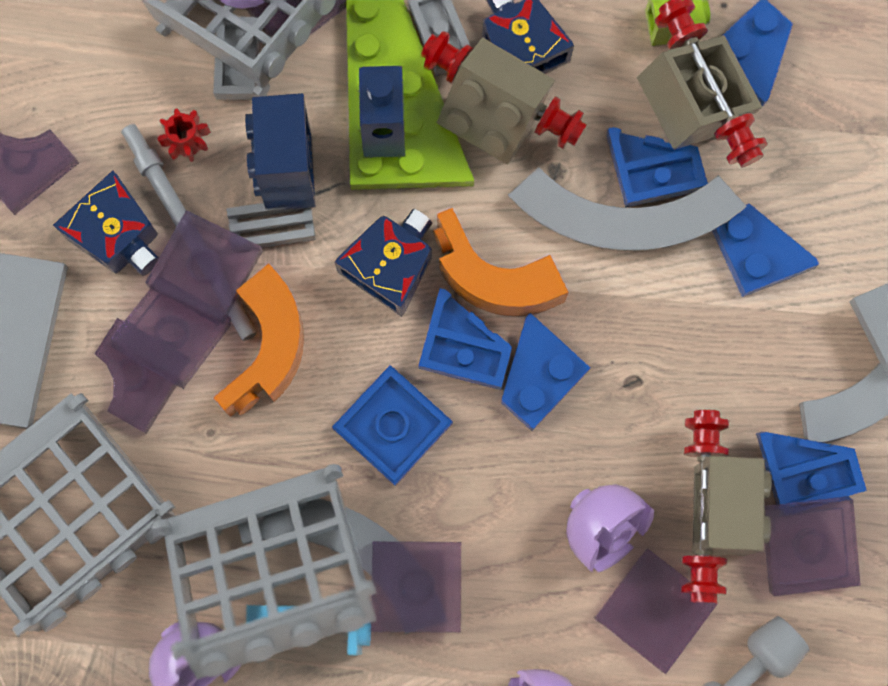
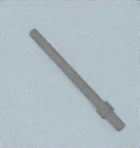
M136 124L126 126L121 133L135 155L133 162L143 177H148L242 341L251 339L257 334V331L162 170L164 164L155 149L149 148Z

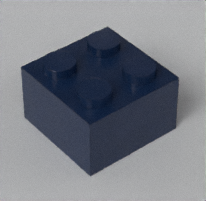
M304 94L252 97V114H245L247 139L251 140L252 152L247 153V169L249 178H253L255 197L262 196L265 209L285 208L283 210L316 207L312 132Z

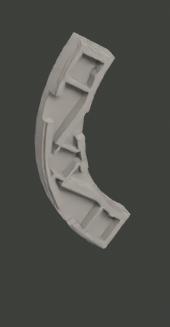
M539 167L508 194L524 212L556 233L579 243L621 251L665 248L690 241L723 225L747 207L719 175L690 195L673 202L644 208L613 207L589 201L564 189Z
M880 362L871 373L852 387L835 395L799 404L804 439L828 443L857 433L888 415V377Z
M319 498L306 502V506L300 509L304 527L336 517L332 502ZM345 507L362 568L374 578L391 600L405 634L447 622L448 620L441 601L430 579L411 553L383 527L366 516ZM289 508L264 516V519L259 522L262 540L294 531ZM248 522L237 524L242 543H253ZM339 528L307 538V542L325 546L338 553L345 552Z

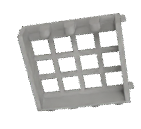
M142 0L154 20L160 22L155 28L159 34L167 36L174 30L254 81L257 86L252 92L258 97L268 94L270 89L268 82L281 73L286 60L297 47L307 41L312 28L323 15L328 14L332 10L336 0H302L297 8H294L286 3V0H264L269 3V6L255 23L251 25L233 14V11L236 9L235 7L227 5L222 7L212 0H167L165 3L160 0ZM197 3L216 14V17L206 29L186 17ZM278 10L289 15L288 19L273 37L262 32V29ZM225 20L246 33L235 47L214 35ZM256 39L266 46L253 60L245 55L244 51Z
M72 393L0 450V488L17 476L35 499L10 520L0 509V541L8 535L27 559L9 575H6L0 567V596L20 620L12 629L17 637H20L26 631H40L43 629L45 632H48L60 624L67 617L65 609L77 599L82 603L96 594L102 588V584L99 581L112 570L117 574L132 564L137 558L134 552L147 541L152 545L164 537V535L153 536L152 524L155 521L176 516L172 512L175 508L170 500L164 502L85 405L89 400L82 393L76 396ZM83 422L100 442L101 446L76 466L57 442ZM50 449L68 473L42 493L24 469ZM109 453L126 474L127 478L105 496L101 497L83 473ZM75 480L94 505L68 525L50 503V500ZM135 485L153 509L127 530L108 505L131 486ZM42 508L60 530V533L37 552H34L16 528ZM101 512L120 537L94 558L75 533ZM68 540L86 565L60 585L43 564L42 560ZM32 568L35 569L52 591L48 597L34 608L31 607L14 585L17 580Z
M331 464L317 471L167 519L157 520L152 524L153 536L164 535L182 638V641L175 642L171 646L172 657L174 660L184 657L197 679L206 676H219L230 668L251 661H264L276 653L297 646H310L321 638L340 632L356 631L363 627L364 624L377 620L370 595L377 592L374 583L366 580L342 493L337 482L338 478L344 477L342 469L338 464ZM330 495L336 517L304 527L300 509L304 508L308 501ZM289 508L294 531L262 540L259 522L264 519V516ZM247 521L253 544L221 554L218 535L222 533V529ZM339 528L345 552L313 562L307 538ZM203 535L207 536L211 558L187 565L183 542ZM298 542L303 566L270 576L265 552ZM256 555L261 579L228 590L224 565ZM349 563L355 588L322 598L316 573ZM214 569L218 593L193 601L189 577ZM306 577L312 602L279 612L273 587ZM263 591L269 616L235 627L230 601ZM220 605L225 630L200 638L195 613Z

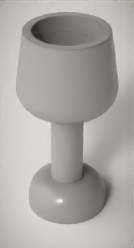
M777 616L749 636L747 644L753 658L723 686H751L766 671L774 677L785 678L794 671L810 648L791 625L780 616ZM711 681V682L705 683L703 686H722V685L719 684V683H717V682Z

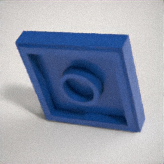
M389 365L332 426V429L396 486L451 427L453 421L397 370Z

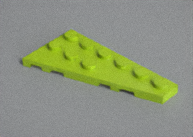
M346 0L351 190L474 186L475 181L457 135L437 124L444 102L432 71L423 67L425 58L420 56L423 48L404 0ZM402 66L405 119V156L364 158L359 102L360 67ZM377 128L373 131V133L378 135H387L392 132L388 128Z

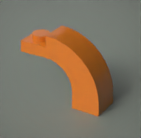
M453 208L437 214L438 228L433 230L434 237L442 253L450 252V254L439 258V270L450 287L464 300L479 309L503 316H528L530 313L533 315L565 303L569 292L551 255L519 268L508 269L493 266L481 259L472 249Z
M269 263L236 290L242 302L261 324L262 344L258 356L251 366L213 397L230 417L236 412L242 415L249 411L259 401L260 398L257 395L262 390L275 402L292 382L301 362L304 347V330L301 315L287 284Z

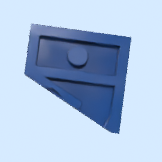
M759 0L723 34L762 107L770 97L793 25L768 0Z
M619 128L607 129L606 137L625 208L692 194L708 184L697 146L688 145L674 150L671 143L664 141L662 138L650 135L641 138L621 133Z
M750 203L746 204L747 207L728 222L712 230L742 297L813 270L819 265L816 257Z
M440 288L418 367L425 371L501 390L512 346L497 333L490 331L484 322L473 312H468L454 300L452 294L446 289Z
M530 313L524 322L501 404L527 428L533 431L587 374L591 367Z
M764 431L756 433L766 470L770 471L771 488L780 514H788L867 491L854 448Z

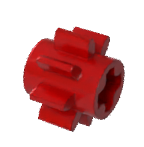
M175 108L174 115L169 117L168 120L160 119L159 121L166 134H161L157 137V140L161 147L170 146L168 154L172 160H176L181 155L188 157L190 162H193L195 154L200 150L208 151L209 149L202 137L209 135L211 131L207 123L198 124L200 117L196 110L191 111L188 115L180 113L178 108ZM187 131V138L182 139L181 133Z

